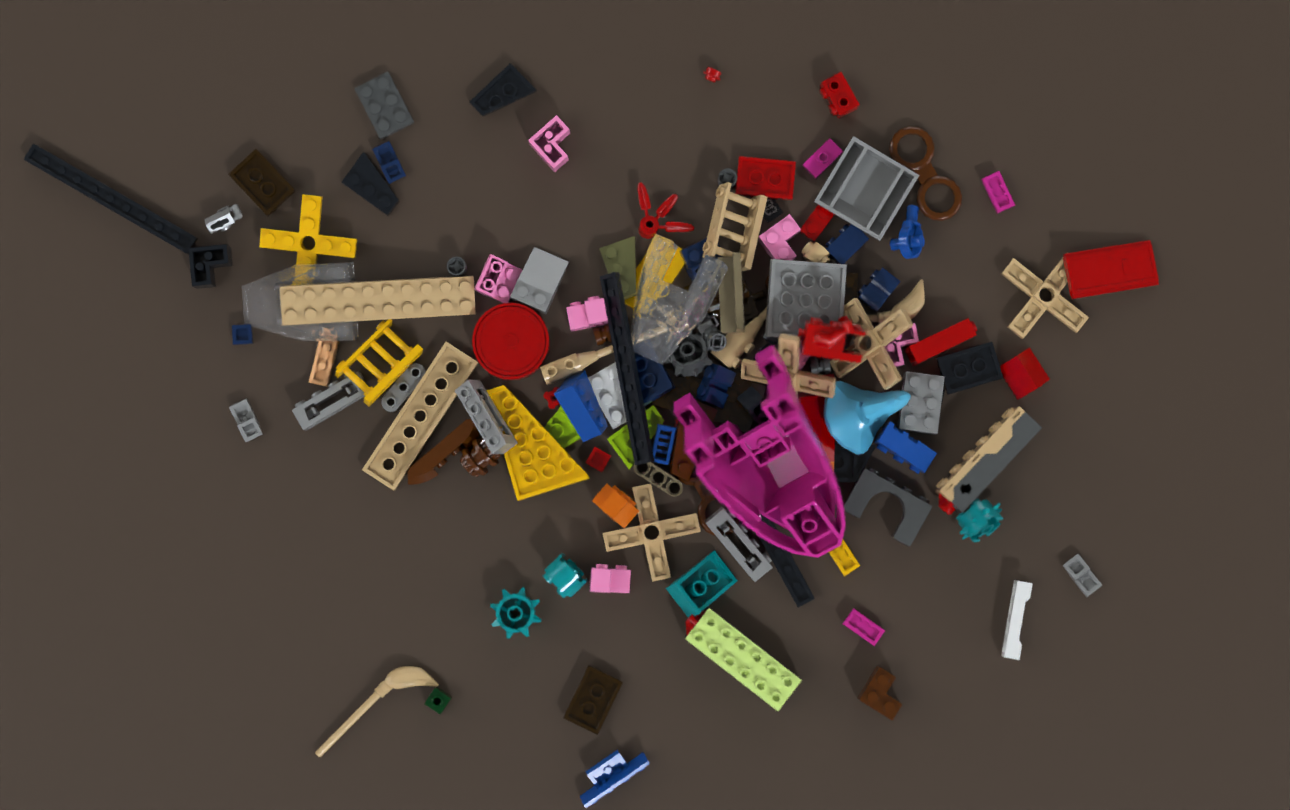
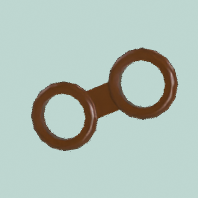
M908 126L902 128L894 134L890 141L889 152L891 158L919 175L917 181L920 184V188L917 192V203L920 211L932 220L943 221L950 219L961 207L962 194L960 188L953 180L938 176L930 161L934 156L935 147L932 137L919 127ZM909 134L921 137L927 147L925 157L916 163H908L902 160L897 151L899 140ZM943 184L950 188L954 196V203L951 209L943 213H936L928 208L925 202V193L932 185Z
M675 476L676 479L685 485L695 486L702 499L697 513L699 523L706 532L716 536L704 522L706 520L705 509L712 500L717 499L699 477L689 478L686 481ZM735 516L734 521L738 525L742 521ZM731 525L728 526L730 529L726 533H724L721 529L717 528L722 535H729L733 533V531L731 530Z

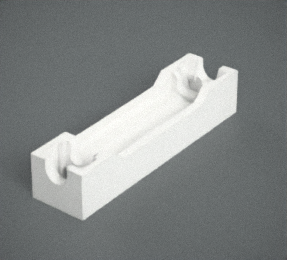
M1014 580L1001 653L1002 657L1020 660L1022 644L1019 641L1025 602L1030 599L1033 583Z

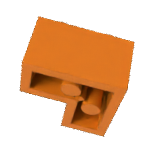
M606 483L592 500L624 529L639 512L634 507L637 503L615 485L611 487Z

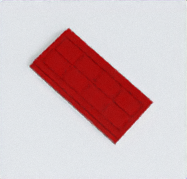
M1150 240L1063 254L1071 299L1159 285Z

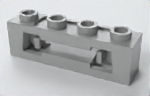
M353 371L359 378H361L367 384L361 372ZM345 375L344 380L340 382L336 380L329 384L327 390L323 392L319 390L313 393L310 400H302L296 403V408L292 409V412L302 429L307 431L365 397L364 392ZM344 387H346L347 393L352 395L350 397H343L319 412L316 408L312 407L314 405L318 406L344 391Z
M467 380L455 390L492 454H505L517 444L516 439L480 380Z
M720 507L704 522L750 578L756 582L773 568L770 565L772 560L765 552L761 554L757 549L759 544L753 537L749 539L745 533L748 531L741 523L736 524L733 520L735 516L729 509L725 510L723 507ZM725 521H728L732 526L731 530L759 560L756 561L752 555L745 559L725 534L722 535L716 527L719 526L726 533L730 529ZM747 560L751 564L752 568L750 569L744 561Z

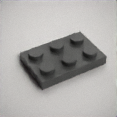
M389 72L354 88L381 140L414 123Z

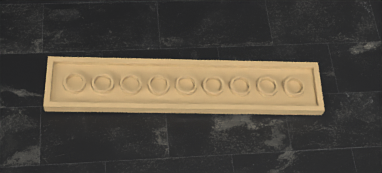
M473 275L279 286L282 326L476 314Z

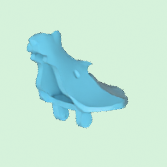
M836 381L834 397L825 398V423L832 437L842 447L856 455H860L869 449L879 428L882 427L892 414L902 409L909 402L911 396L908 392L901 390L880 393L862 390L846 382Z

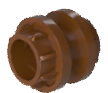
M476 438L472 441L474 448L468 449L465 447L462 450L463 455L460 457L462 466L474 477L486 475L488 473L487 466L490 464L495 467L499 463L498 459L500 458V454L491 453L483 438Z

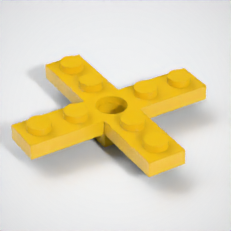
M302 194L299 232L261 228L260 248L297 252L294 285L315 284L318 254L356 258V238L319 234L323 196ZM306 236H311L315 240V247L312 250L306 249L303 245V239Z

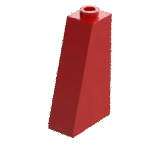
M967 318L907 347L905 352L912 367L977 335V327L973 321Z

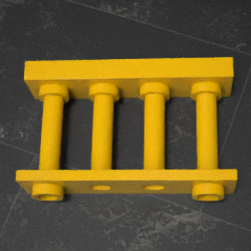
M388 319L386 322L384 320L380 322L376 327L377 331L346 361L342 360L336 366L335 376L339 378L344 373L364 392L363 402L368 407L423 352V348L418 344L414 348L412 346L409 347L390 329L392 326L391 319ZM383 334L404 352L405 357L401 361L393 358L376 342ZM369 347L373 348L391 365L390 368L392 370L388 374L382 373L363 355ZM356 360L378 379L377 382L379 383L374 388L372 386L369 387L349 368Z

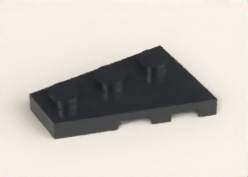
M363 152L341 183L389 216L399 200Z

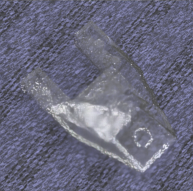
M655 234L647 250L637 285L630 332L634 353L663 364L679 347L678 345L684 338L692 333L695 326L704 320L728 267L723 261L706 254L689 291L665 282L663 278L678 246L672 240Z
M354 262L296 264L243 285L244 324H251L252 327L300 341H348L358 339V321L282 326L279 287L355 281Z

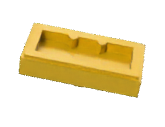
M843 539L839 547L828 552L843 576L860 567V564Z

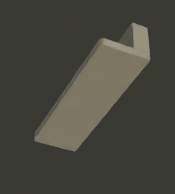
M733 253V256L717 258L721 333L744 332L741 253Z

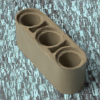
M650 462L646 463L648 465L647 471L641 473L637 470V465L634 463L635 473L672 497H677L682 493V483ZM657 472L662 473L664 476V480L661 483H656L653 480V475ZM671 483L679 484L680 491L673 494L669 491Z

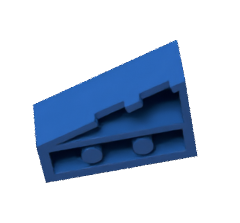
M581 371L566 378L554 395L581 440L585 442L601 435L608 425L586 371Z
M891 421L886 423L874 441L877 444L876 448L885 454L888 451L894 455L893 459L901 464L903 462L910 465L909 469L917 474L920 472L925 473L937 453L919 440L910 437L907 432H902L894 427L895 424Z

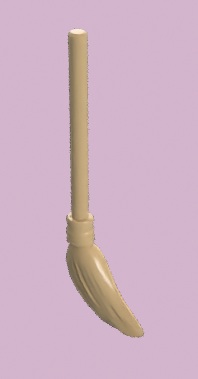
M921 279L914 289L897 303L891 311L867 315L870 321L880 324L900 308L905 309L910 320L914 318L925 303L923 280Z
M403 666L392 670L385 680L374 689L375 692L316 750L315 754L321 757L380 697L383 698L392 689L413 686L437 687L439 684L420 667Z

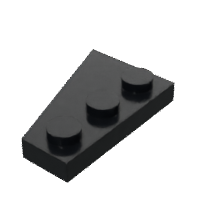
M510 63L469 103L484 117L537 92V90Z

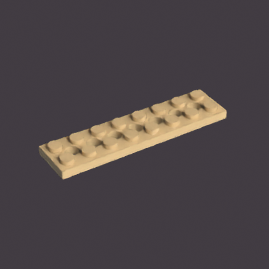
M445 342L362 471L395 491L457 397L455 390L468 380L479 362L448 342ZM449 363L457 365L455 373L447 372L446 368ZM445 379L447 382L446 387L438 389L436 387L437 380ZM428 395L436 397L434 405H427L426 397ZM418 411H424L426 414L425 419L421 422L415 419V414ZM407 427L415 429V435L411 438L405 436V429ZM397 443H402L405 447L404 452L401 454H397L394 451V446ZM387 459H392L394 462V467L391 470L384 468V461Z

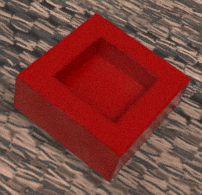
M594 447L586 464L603 472L611 455Z

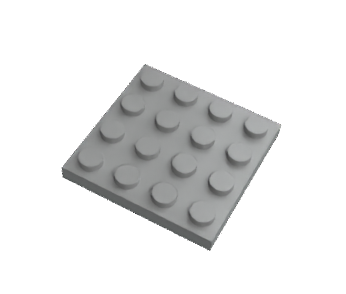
M770 259L765 336L779 337L781 333L797 336L798 328L804 329L805 321L810 320L811 317L820 318L824 323H830V320L838 321V318L842 317L844 313L847 265Z

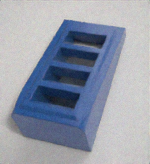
M662 424L657 425L652 447L655 463L669 465L676 427ZM660 431L671 432V436L660 434ZM659 438L669 439L670 441L669 443L660 442L658 440ZM657 445L668 447V450L657 449ZM656 453L666 454V458L655 455Z

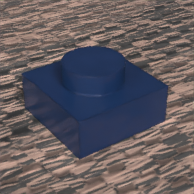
M251 324L232 325L233 345L253 344Z

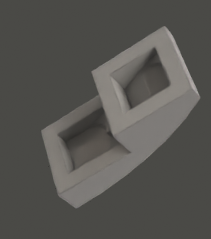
M247 398L229 406L245 442L263 435Z
M1079 554L1063 565L1069 576L1086 597H1089L1102 587L1100 581L1091 572L1090 567Z

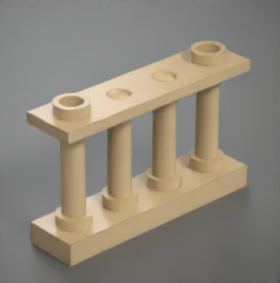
M727 182L719 185L716 190L717 198L707 240L703 245L704 253L702 258L715 257V254L723 257L733 256L735 252L717 246L719 236H723L740 243L741 271L751 270L768 197L764 195L754 196L752 199L730 192L732 183ZM728 199L748 206V217L726 210ZM724 217L744 224V234L740 235L721 228Z

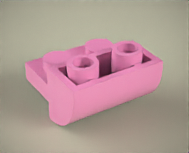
M489 254L474 290L501 303H508L522 269Z

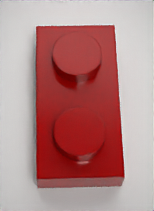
M818 205L801 227L800 233L812 242H815L835 214Z

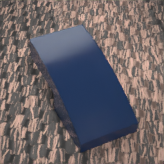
M390 141L372 149L389 184L406 176Z

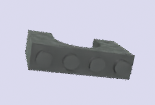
M869 467L867 470L864 468L843 504L844 511L856 518H860L869 500L875 494L888 492L895 495L901 502L903 514L891 537L910 547L933 506L929 504L930 501L922 496L917 498L912 495V490L904 486L899 488L895 485L896 481L886 477L883 479L878 476L879 472Z

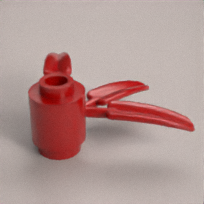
M638 183L639 204L641 210L645 212V217L642 218L639 224L638 232L643 238H653L658 229H665L667 232H691L695 229L693 225L683 222H666L665 225H659L658 219L660 217L664 218L677 202L678 195L673 194L667 198L656 210V217L649 216L648 209L651 208L648 192L643 183Z

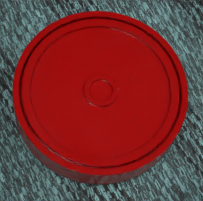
M503 303L490 308L480 317L473 331L472 346L477 361L488 373L503 380H519L532 375L542 366L549 352L550 339L544 321L533 309L519 303Z

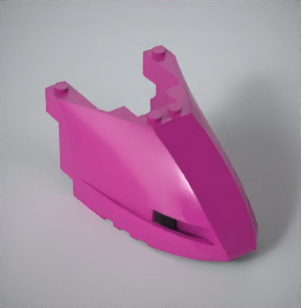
M771 345L756 354L757 366L768 381L769 398L761 402V408L770 420L745 434L737 425L729 421L716 428L691 393L674 402V414L685 427V452L695 463L696 474L721 503H724L734 516H737L747 528L753 530L764 540L793 554L818 558L842 544L846 526L843 501L834 471L800 404L786 365L777 350ZM761 515L789 530L795 538L787 536L761 520Z

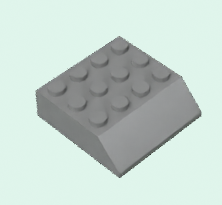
M853 136L814 202L880 241L919 175Z

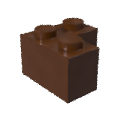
M876 666L857 699L892 721L903 705L886 694L896 677L881 667Z

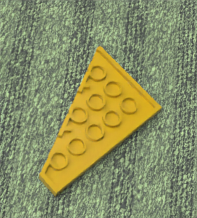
M505 385L486 390L517 441V444L504 454L517 501L590 479L582 467Z

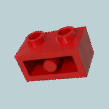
M842 72L821 82L819 92L823 99L827 98L830 104L828 108L833 116L836 115L839 119L858 109L860 104Z

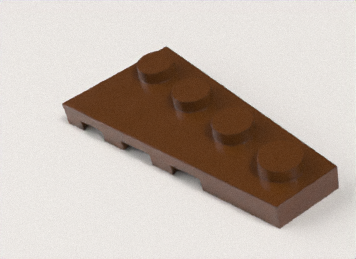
M697 401L713 423L718 410ZM679 421L669 473L688 481L695 463L685 452V427Z

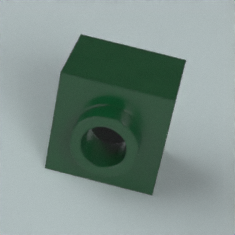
M435 687L424 704L438 714H442L452 697L438 687ZM435 698L441 700L440 705L434 703Z

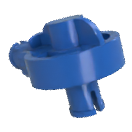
M916 205L907 206L906 221L902 223L899 236L896 239L892 238L890 240L891 249L893 251L900 250L905 259L918 258L922 247L925 245L921 224L918 222L919 207Z

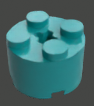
M561 553L544 569L545 574L543 577L548 583H554L557 587L556 591L563 598L566 596L572 597L588 582V579H583L584 573L570 558L566 561L563 558L566 555Z

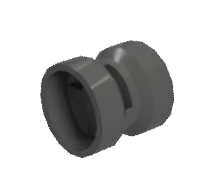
M725 168L720 171L718 185L730 182L732 183L731 189L736 185L737 174L734 170Z
M456 256L448 260L447 270L452 276H464L467 272V265L461 257Z
M714 326L708 327L703 333V339L712 351H721L726 346V337L719 328Z
M809 357L810 373L830 374V359Z

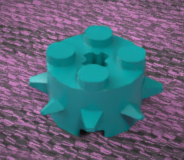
M976 499L970 504L971 508L966 512L960 513L956 520L962 528L960 534H964L962 540L969 537L975 543L979 542V537L984 534L987 537L991 535L1001 525L999 520L1003 519L1000 515L1002 509L998 508L1000 503L993 506L987 499L982 501Z
M524 587L517 594H510L506 589H503V599L497 604H490V607L496 611L497 618L492 623V626H501L506 630L507 639H510L513 633L518 632L528 637V627L532 623L541 622L542 620L535 615V607L540 602L539 599L530 600L525 596ZM518 608V612H521V615L516 618L512 617L511 610Z

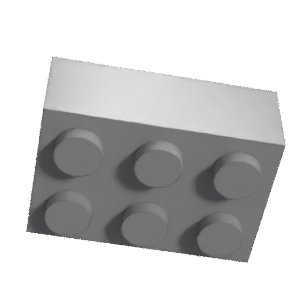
M907 371L903 373L901 391L908 392L911 397L909 402L899 410L897 428L899 430L932 435L938 434L945 376Z

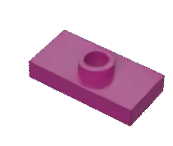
M829 138L802 166L816 179L843 151Z
M1000 171L981 179L997 214L1015 206Z
M854 608L842 623L873 646L876 645L885 632L883 628Z

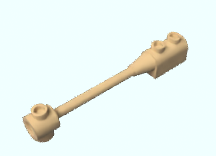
M810 241L801 252L806 262H830L828 258L830 253L817 242L813 243ZM767 307L758 317H755L744 326L743 333H727L725 336L727 340L726 346L721 351H711L713 357L728 369L731 367L737 368L742 362L740 356L744 352L749 354L755 347L752 343L766 319Z
M682 311L665 318L667 323L665 325L631 337L633 345L670 331L671 336L689 330L684 312ZM610 345L597 351L574 353L540 366L546 384H553L581 372L584 368L597 361L598 358L614 353L613 346Z

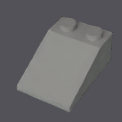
M534 247L510 298L547 314L569 262Z

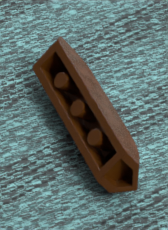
M466 419L408 469V485L421 484L439 475L435 470L436 467L442 468L448 462L446 459L450 455L456 456L462 450V445L468 449L473 445L472 441L478 438L480 433L472 419Z

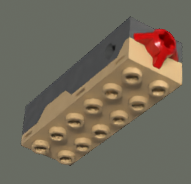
M1020 406L1008 408L1001 417L1003 419L1001 422H995L988 429L990 433L982 436L975 443L977 447L974 450H969L962 457L964 461L951 468L949 471L951 475L948 478H942L937 483L935 493L939 495L938 506L947 515H951L954 511L957 513L964 512L1042 429ZM965 486L966 492L962 493L960 487Z

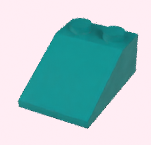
M714 550L677 578L666 590L689 618L691 614L694 616L700 614L738 580Z

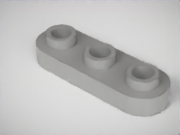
M417 363L411 364L383 396L381 401L382 407L388 412L399 410L424 376L425 368ZM415 369L419 370L418 376H413L412 374ZM402 384L407 386L405 391L400 390ZM389 399H394L392 406L388 405Z

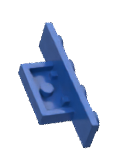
M616 750L587 770L586 774L595 786L580 795L585 808L595 804L598 799L611 793L620 784L627 782L637 772L644 770L650 764L644 752L627 763L620 752Z

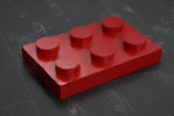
M739 156L735 194L751 197L764 195L772 199L792 200L796 162Z

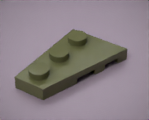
M635 236L599 248L608 274L613 272H619L624 300L637 295Z

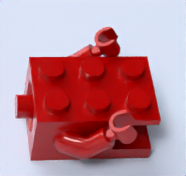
M847 315L838 318V321L830 320V323H824L820 318L811 317L810 320L805 321L804 329L798 328L797 337H800V340H802L801 352L804 355L861 363L862 354L859 351L844 349V343L847 333L866 336V331L861 325L852 323Z

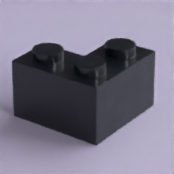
M227 244L188 248L192 287L196 289L216 287L214 268L233 266L231 247Z

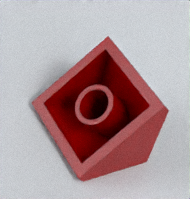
M1030 347L1000 366L1003 378L1017 400L1050 380Z

